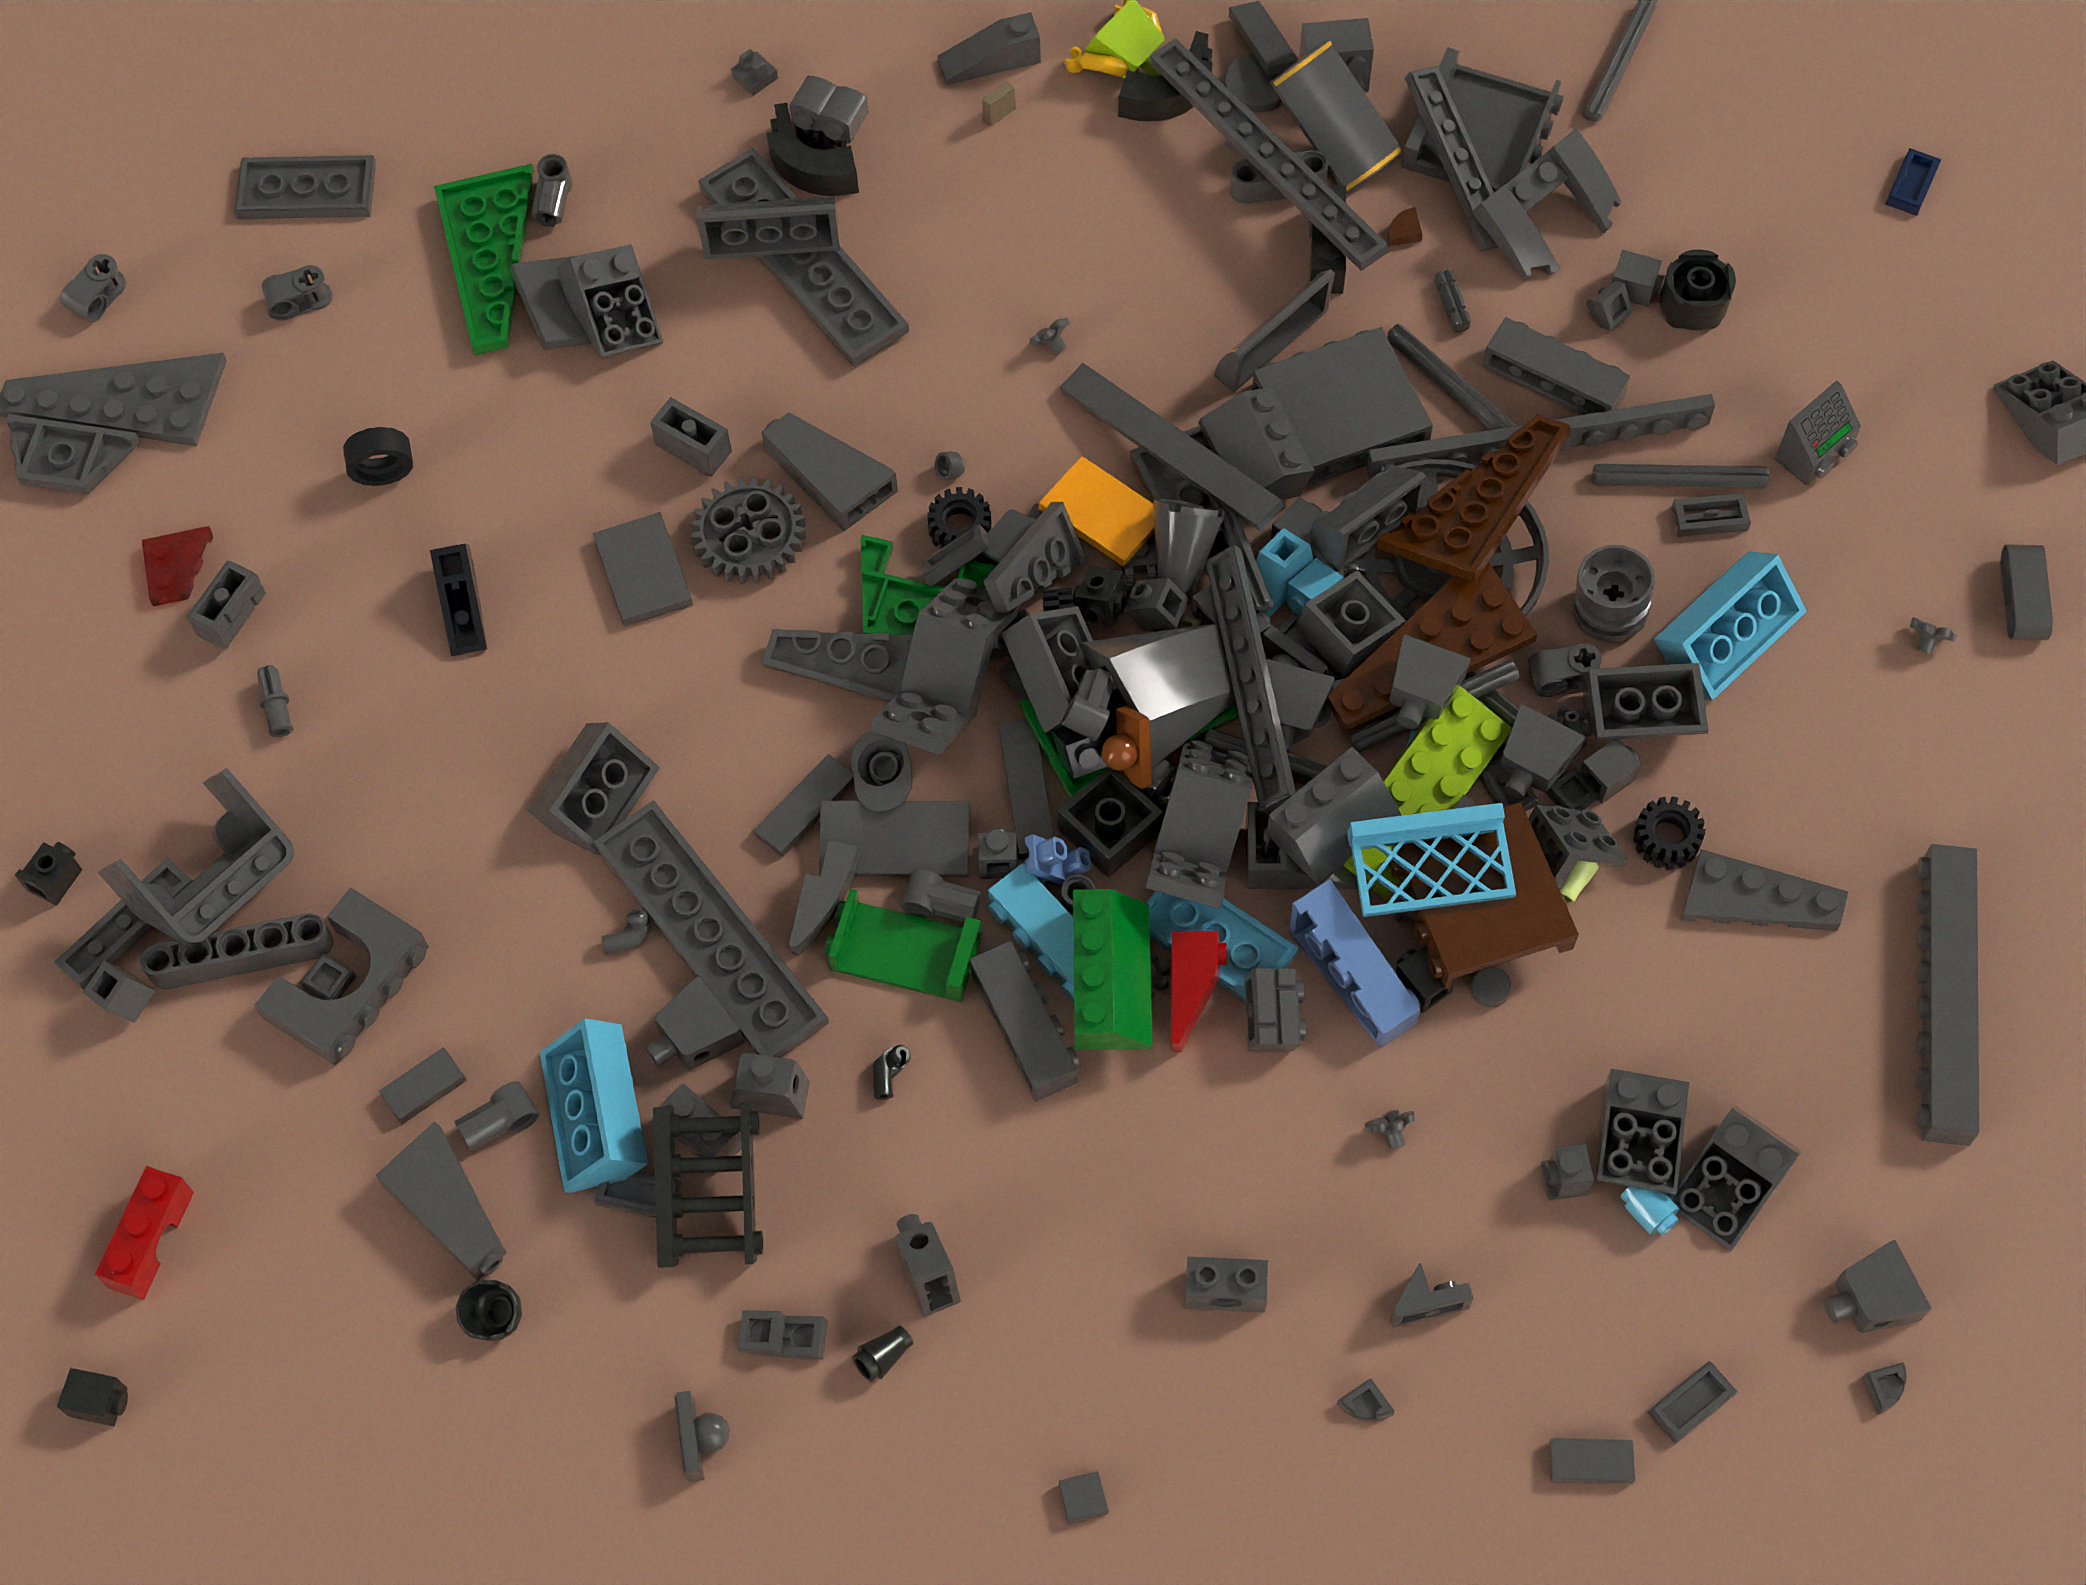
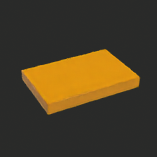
M1083 456L1077 460L1039 502L1038 509L1043 512L1051 502L1063 501L1077 536L1123 567L1155 532L1153 503Z

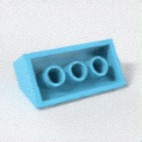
M1748 551L1654 638V641L1667 665L1699 663L1704 697L1707 700L1713 701L1796 623L1807 610L1779 555Z
M584 1018L540 1051L564 1192L567 1193L598 1187L599 1184L607 1181L609 1184L624 1181L627 1177L632 1176L648 1165L640 1115L637 1109L633 1079L621 1024Z

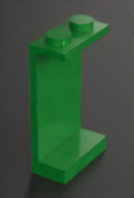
M850 889L847 900H841L837 908L835 921L839 924L836 934L828 936L825 946V956L829 957L831 971L962 1003L971 974L969 959L976 956L982 937L981 920L966 917L962 928L859 903L857 890Z

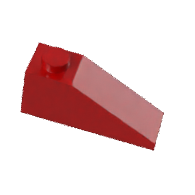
M1172 931L1171 1044L1174 1052L1183 1051L1220 978V965H1227V943H1220L1218 931Z

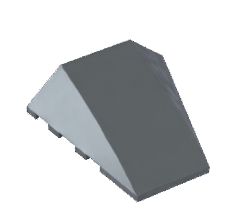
M1219 623L1081 642L1079 645L1093 670L1100 668L1110 673L1128 707L1150 718L1152 769L1169 754H1172L1195 733H1198L1207 726L1216 716L1223 713L1236 702Z

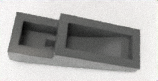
M828 840L821 875L805 873L789 942L792 954L800 955L816 940L837 912L838 905L841 900H844L856 872L860 858L858 846Z

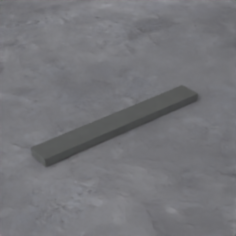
M1082 363L1060 386L1064 395L1257 530L1261 531L1283 508L1284 504L1280 498L1086 364Z
M1232 545L1208 559L1206 565L1259 809L1265 814H1270L1293 796L1296 791L1242 550Z

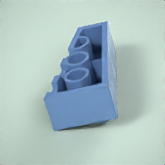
M1331 879L1293 903L1289 934L1380 1048L1417 1024L1420 1013V1003L1410 989L1404 987L1393 967L1384 958Z

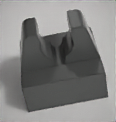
M751 49L740 55L739 63L731 68L732 77L752 96L778 79L777 70L757 51L753 52Z
M1615 280L1607 288H1601L1596 298L1593 300L1589 299L1586 302L1590 314L1599 320L1601 328L1610 331L1634 311L1625 283Z

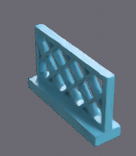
M1503 803L1351 822L1347 830L1349 847L1352 849L1363 917L1514 898L1516 890L1503 824L1505 818ZM1495 832L1498 848L1491 857L1472 845L1479 834ZM1470 835H1472V837L1469 839V841L1465 840V839L1462 837V836H1470ZM1452 838L1463 846V849L1453 862L1434 849L1441 839ZM1435 840L1431 846L1424 842ZM1414 843L1425 851V854L1415 867L1397 855L1403 844ZM1397 845L1393 851L1386 847ZM1377 848L1388 858L1376 872L1363 863L1361 849ZM1467 850L1486 863L1475 878L1456 865ZM1498 854L1501 865L1494 860ZM1429 855L1448 868L1437 883L1419 871V868ZM1391 860L1410 872L1399 888L1381 876V873ZM1489 866L1503 875L1505 889L1490 890L1479 882V879ZM1451 871L1470 883L1463 894L1452 895L1441 887V884ZM1365 873L1372 877L1368 884ZM1413 876L1432 888L1425 899L1414 900L1403 892ZM1375 881H1378L1394 893L1387 904L1370 905L1368 891ZM1473 887H1475V888H1477L1479 891H1481V892L1470 893V891L1473 889ZM1435 892H1437V893H1439L1440 895L1443 896V897L1432 898V896L1435 894ZM1398 897L1405 901L1394 903Z

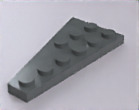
M224 353L5 380L0 393V417H7L10 414L135 432L139 438L197 446L227 360Z

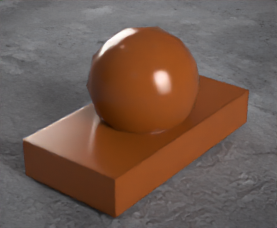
M1128 706L1116 709L1117 734L1109 737L1104 742L1101 751L1103 762L1110 769L1120 771L1132 784L1143 789L1152 785L1150 718Z

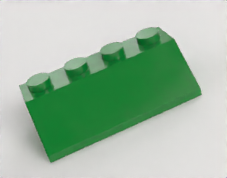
M1112 889L1073 890L1075 1050L1152 1049L1149 904Z

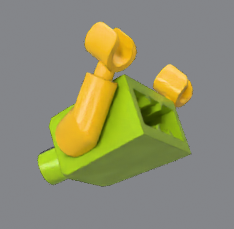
M1123 0V7L1115 4L1114 17L1093 37L1085 49L1087 53L1083 55L1080 48H1071L1070 55L1072 59H1064L1067 71L1079 73L1083 69L1125 79L1127 70L1137 72L1141 68L1147 75H1161L1150 64V55L1156 52L1165 41L1157 14L1150 9L1140 6L1136 0Z

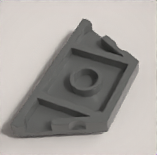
M10 414L6 418L12 436V452L16 458V475L21 485L89 494L140 441L135 432Z

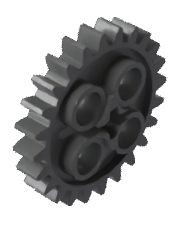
M740 477L737 481V487H732L726 481L724 482V492L721 493L715 488L711 489L713 500L704 497L701 499L703 509L694 510L696 520L691 521L693 532L691 539L692 544L695 545L696 556L702 557L704 568L712 566L714 576H718L725 571L727 582H730L735 575H739L741 584L746 582L747 576H752L755 583L758 584L760 574L765 573L772 580L773 569L776 568L783 573L786 572L784 561L795 563L794 552L803 551L801 540L806 539L805 517L802 515L800 503L795 504L793 493L784 494L783 485H779L772 490L771 481L767 479L762 486H758L756 477L751 479L750 485H745ZM756 508H763V510L758 512L752 511ZM725 521L731 522L728 525H719ZM771 535L778 536V537H776L775 539H771V540H770V539H765V538H767L768 536H771ZM736 549H745L743 552L740 553L733 552Z

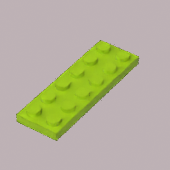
M1459 686L1439 719H1426L1383 778V782L1401 812V816L1453 809L1463 794L1466 795L1512 730V727L1461 686ZM1377 848L1361 850L1363 863L1376 872L1388 857ZM1352 857L1343 866L1356 876ZM1387 866L1381 873V876L1399 888L1401 885L1399 878H1393ZM1365 873L1368 884L1372 877ZM1375 881L1371 887L1372 890L1385 900L1391 899L1394 895L1393 892L1378 881Z

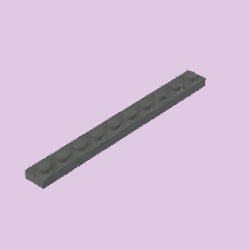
M1176 38L1150 55V64L1356 267L1362 271L1388 253V244Z
M1712 394L1555 419L1570 425V435L1560 451L1581 445L1596 446L1602 442L1617 439L1627 441L1637 436L1648 434L1663 435L1672 430L1684 428L1691 430L1699 429L1710 423L1715 408ZM1523 425L1369 450L1366 468L1369 480L1389 468L1412 461L1442 459L1469 464L1481 462V458L1490 451L1495 453L1507 443V438Z

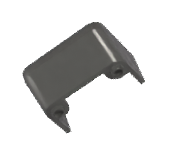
M228 768L203 782L207 789L227 810L216 821L213 829L214 838L225 853L174 898L157 884L144 885L122 859L104 867L98 872L139 919L183 944H196L206 939L287 867L293 859L294 849L291 841Z

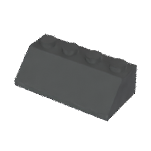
M817 196L806 199H781L762 202L748 201L733 204L715 203L699 206L697 211V223L704 259L840 250L836 196Z

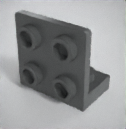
M1536 805L1528 817L1559 889L1578 861L1624 865L1627 860L1619 848L1617 840L1609 834L1602 824L1600 816L1592 810L1568 809L1558 805L1553 807Z

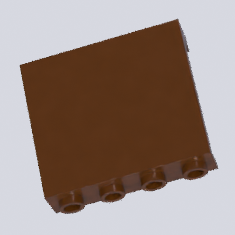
M1521 802L1503 807L1505 814L1503 824L1516 896L1514 898L1413 911L1417 921L1414 924L1416 936L1421 945H1427L1431 955L1428 957L1430 970L1435 979H1441L1444 989L1451 987L1453 978L1555 946L1559 954L1574 949L1579 933ZM1495 832L1479 834L1472 845L1491 857L1498 848ZM1470 835V836H1462V837H1463L1465 840L1469 841V839L1472 837V835ZM1452 838L1441 839L1434 849L1453 862L1463 849V846ZM1435 840L1424 842L1431 846ZM1414 843L1403 844L1397 852L1398 856L1414 867L1425 854V851ZM1392 845L1391 851H1393L1397 845ZM1467 850L1456 865L1475 878L1486 863ZM1498 854L1494 860L1501 865ZM1429 855L1419 868V871L1437 883L1448 868ZM1393 860L1388 864L1392 877L1399 878L1402 884L1410 872ZM1489 866L1479 879V882L1490 890L1505 889L1503 875ZM1451 871L1441 884V887L1452 895H1459L1465 892L1470 883ZM1413 876L1403 892L1414 900H1421L1427 897L1432 888ZM1473 887V889L1470 891V893L1481 892V891H1479L1477 888ZM1435 892V894L1432 896V898L1443 897V896L1440 895L1439 893Z

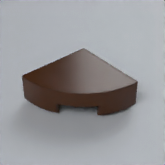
M1415 207L1402 211L1393 219L1389 228L1388 246L1422 241L1423 234Z

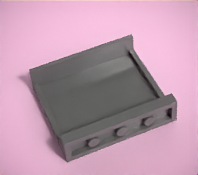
M1447 47L1439 65V70L1491 187L1496 192L1541 157L1543 146L1540 145L1542 139L1548 140L1554 122L1550 120L1552 114L1558 115L1564 96L1558 95L1561 81L1556 80L1552 92L1459 65L1460 51ZM1419 113L1405 146L1402 168L1450 182L1422 116Z
M1382 327L1371 331H1361L1355 336L1339 342H1328L1321 348L1309 352H1299L1289 359L1277 363H1266L1259 369L1254 370L1252 390L1273 387L1315 470L1306 487L1367 466L1368 454L1371 449L1431 439L1433 424Z

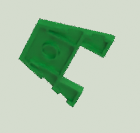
M862 535L860 544L863 634H914L918 613L944 588L935 585L930 587L926 583L885 574L893 551V542ZM970 560L961 566L957 579L972 580L977 583L978 587L985 589L983 581L995 569V566Z

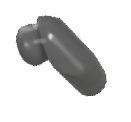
M634 909L628 914V924L623 932L602 936L605 954L639 947L651 928V920L648 918L645 910Z

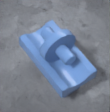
M1034 834L1025 837V844L1029 849V857L1024 860V865L1027 872L1033 874L1042 884L1049 880L1063 885L1068 877L1090 871V853L1087 849L1078 847L1071 850L1067 848L1062 839L1055 836L1049 839H1044Z

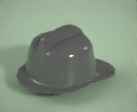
M874 731L864 733L856 741L851 752L855 791L859 801L867 809L875 812H888L899 807L908 798L912 789V771L908 749L902 741Z

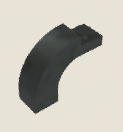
M1196 31L1189 51L1212 73L1213 62H1211L1213 49L1208 48L1209 34ZM1127 70L1118 96V117L1136 121L1167 120L1182 115L1194 107L1162 75H1147Z
M787 102L774 104L776 118L770 119L772 132L766 134L769 154L778 173L791 185L811 194L842 196L859 193L857 171L851 146L828 150L814 149L806 146L794 134Z

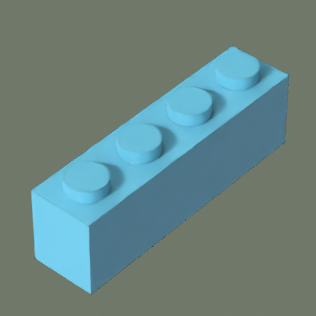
M1022 863L988 889V910L998 923L1002 924L1005 922L1013 930L1012 936L1023 950L1029 948L1037 956L1036 961L1041 970L1049 977L1054 975L1062 984L1061 989L1065 996L1074 1003L1073 916L1033 874L1027 872L1026 866Z

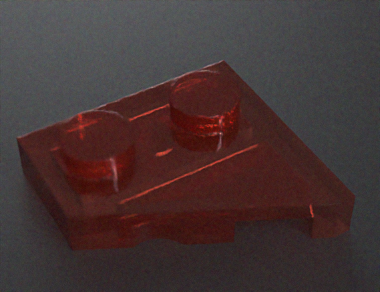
M210 526L142 540L149 600L153 607L189 599L194 587V578L200 572L204 562L202 554L207 542L211 543L213 539V532Z

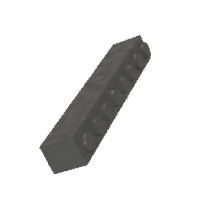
M1931 844L1924 857H1919L1916 870L1917 879H1922V891H1919L1916 903L1917 913L1922 914V925L1918 927L1916 937L1917 948H1922V960H1919L1916 972L1917 983H1922V996L1918 997L1916 1006L1917 1018L1922 1019V1031H1919L1916 1041L1917 1054L1922 1055V1067H1919L1916 1077V1088L1922 1091V1104H1919L1917 1108L1916 1124L1917 1127H1922V1141L1970 1146L1979 1134L1977 848Z

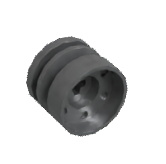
M1606 545L1594 549L1583 558L1578 569L1573 603L1574 617L1581 629L1590 636L1603 641H1622L1635 636L1644 628L1649 617L1651 598L1655 585L1654 569L1648 558L1636 549L1624 545Z

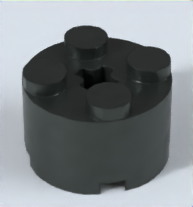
M1695 249L1680 254L1679 258L1668 266L1660 293V306L1667 317V323L1674 328L1705 330L1718 327L1727 313L1736 285V276L1732 266L1728 262L1724 264L1718 259L1716 253L1708 250Z

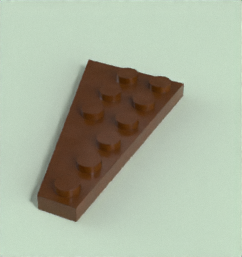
M1537 414L1507 438V443L1495 453L1492 451L1488 452L1481 458V463L1473 470L1466 469L1427 499V505L1414 515L1409 513L1400 520L1398 528L1390 534L1385 532L1378 537L1377 548L1475 583L1570 435V425Z
M1488 562L1475 583L1457 576L1449 580L1327 696V704L1344 732L1398 707L1390 703L1389 698L1398 653L1404 634L1471 658L1466 674L1534 643L1537 634Z

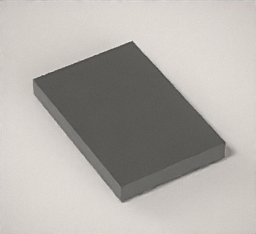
M570 257L512 264L511 275L543 350L591 344V341L566 301L556 270Z
M661 512L593 533L624 626L693 605Z

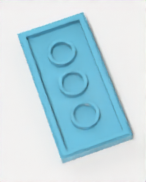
M1155 891L1146 902L1149 904L1150 939L1171 953L1172 931H1218L1220 943H1227V965H1220V978L1217 984L1245 1003L1244 976L1250 970L1255 968L1286 969L1298 953L1299 947L1225 898L1222 900L1220 909L1159 891Z

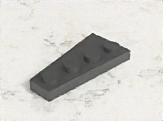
M1063 501L1051 502L983 581L996 612H1009L1034 596L1036 590L1047 588L1055 578L1064 577L1072 572L1071 568L1074 566H1081L1088 562Z
M1701 849L1681 920L1695 921L1696 918L1713 919L1714 923L1745 921L1759 926H1768L1769 923L1787 924L1790 928L1837 931L1841 925L1848 891Z

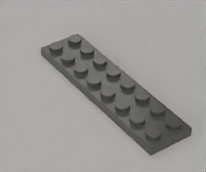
M754 147L698 180L700 189L713 204L798 199ZM841 246L840 250L759 256L853 367L909 332V324Z
M654 800L593 841V845L642 909L647 912L649 918L696 977L698 975L701 977L741 1029L742 1036L756 1054L781 1058L829 1023L826 1014Z

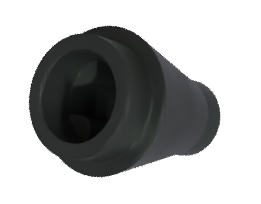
M898 1325L892 1331L858 1346V1352L852 1356L853 1362L868 1381L872 1382L876 1378L883 1379L903 1353L913 1345V1340L906 1329Z

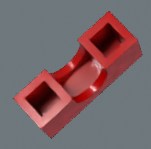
M148 1166L145 1167L94 1274L107 1288L142 1300L145 1299L161 1264L156 1258L159 1239L168 1225L178 1228L194 1193L182 1177Z

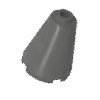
M1154 499L1153 515L1158 579L1169 578L1185 595L1187 593H1194L1223 521L1225 510L1214 506L1203 509V506L1193 502Z

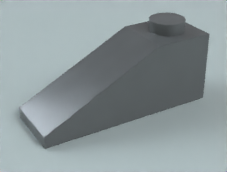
M1029 12L1000 19L938 55V61L946 85L1041 63L1040 35L1032 13Z

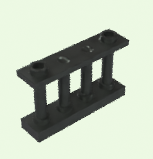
M752 1103L740 1104L741 1116L680 1118V1114H674V1106L653 1108L657 1268L678 1265V1258L684 1257V1253L745 1251V1264H754L757 1261V1255L763 1254L762 1230L756 1231L753 1135H759L760 1119L759 1112L752 1111ZM741 1132L742 1156L682 1158L681 1154H675V1138H680L681 1134ZM742 1171L743 1195L683 1198L682 1194H676V1178H681L682 1174ZM743 1211L744 1235L684 1237L683 1233L677 1234V1218H682L683 1213Z

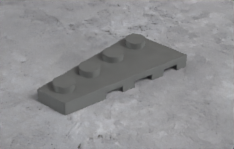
M773 629L762 664L775 670L890 702L900 692L913 634H856L838 631V633H825L811 630Z

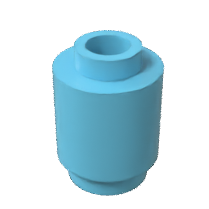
M1629 1186L1620 1196L1626 1203L1625 1209L1650 1235L1658 1231L1662 1236L1679 1221L1675 1216L1679 1211V1207L1663 1192Z

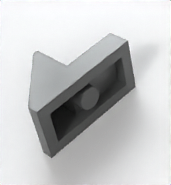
M1419 1263L1394 1308L1390 1320L1392 1327L1395 1328L1469 1309L1473 1300L1469 1282L1457 1285L1456 1281L1444 1282L1433 1288L1434 1291L1430 1292L1422 1265Z

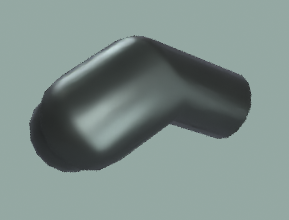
M896 1045L890 1047L873 1063L875 1099L887 1100L893 1097L892 1079L910 1061L911 1054L906 1046Z

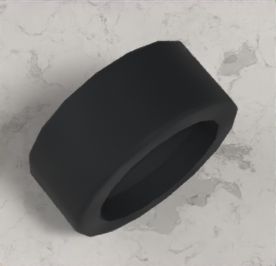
M367 428L350 436L343 445L347 475L354 482L362 485L380 486L391 484L406 477L413 468L409 438L402 431L394 428ZM376 455H388L382 458H369Z

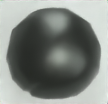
M496 1280L475 1281L461 1292L457 1301V1322L465 1334L471 1338L486 1341L503 1340L505 1337L510 1336L518 1327L522 1317L521 1299L510 1285Z

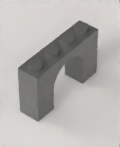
M351 887L327 915V918L337 933L370 954V969L361 986L343 998L322 1000L310 996L278 975L255 1003V1007L263 1019L333 1065L341 1057H345L351 1052L357 1036L365 1027H369L375 1022L381 1006L389 997L391 998L399 992L405 976L412 968H416L422 963L429 948L420 931Z

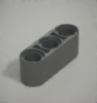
M1316 150L1294 152L1326 183L1328 159L1322 152ZM1248 159L1240 160L1234 164L1231 178V196L1235 201L1242 204L1287 199Z
M2005 544L2001 552L2000 567L2009 639L2049 640L2052 633L2053 616L2045 549L2042 545Z

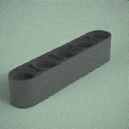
M305 913L212 932L206 939L196 944H183L177 940L148 946L141 954L140 966L156 987L171 989L319 959L323 953L327 955L332 949L333 937L319 915ZM320 932L315 939L305 940L310 933ZM282 939L278 946L268 948L272 941ZM244 947L241 953L230 956L234 949ZM207 954L201 962L193 963L198 956ZM169 962L164 969L155 971L161 963Z

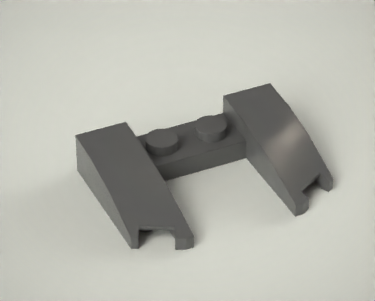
M1577 128L1471 212L1524 279L1531 276V268L1545 266L1547 275L1554 274L1560 269L1540 232L1526 213L1562 183L1566 185L1603 233L1611 228L1612 222L1608 219L1612 206L1618 207L1621 203V199L1606 170Z

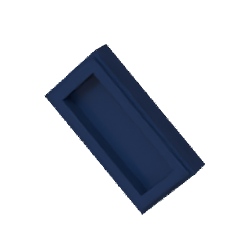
M1909 148L1885 205L1917 216L1942 159Z

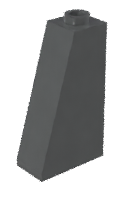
M789 412L780 419L771 421L765 430L762 431L765 451L843 531L850 528L898 492L896 473L891 468Z
M434 1121L376 1176L383 1187L476 1280H479L483 1275L493 1273L500 1266L506 1251L440 1125Z

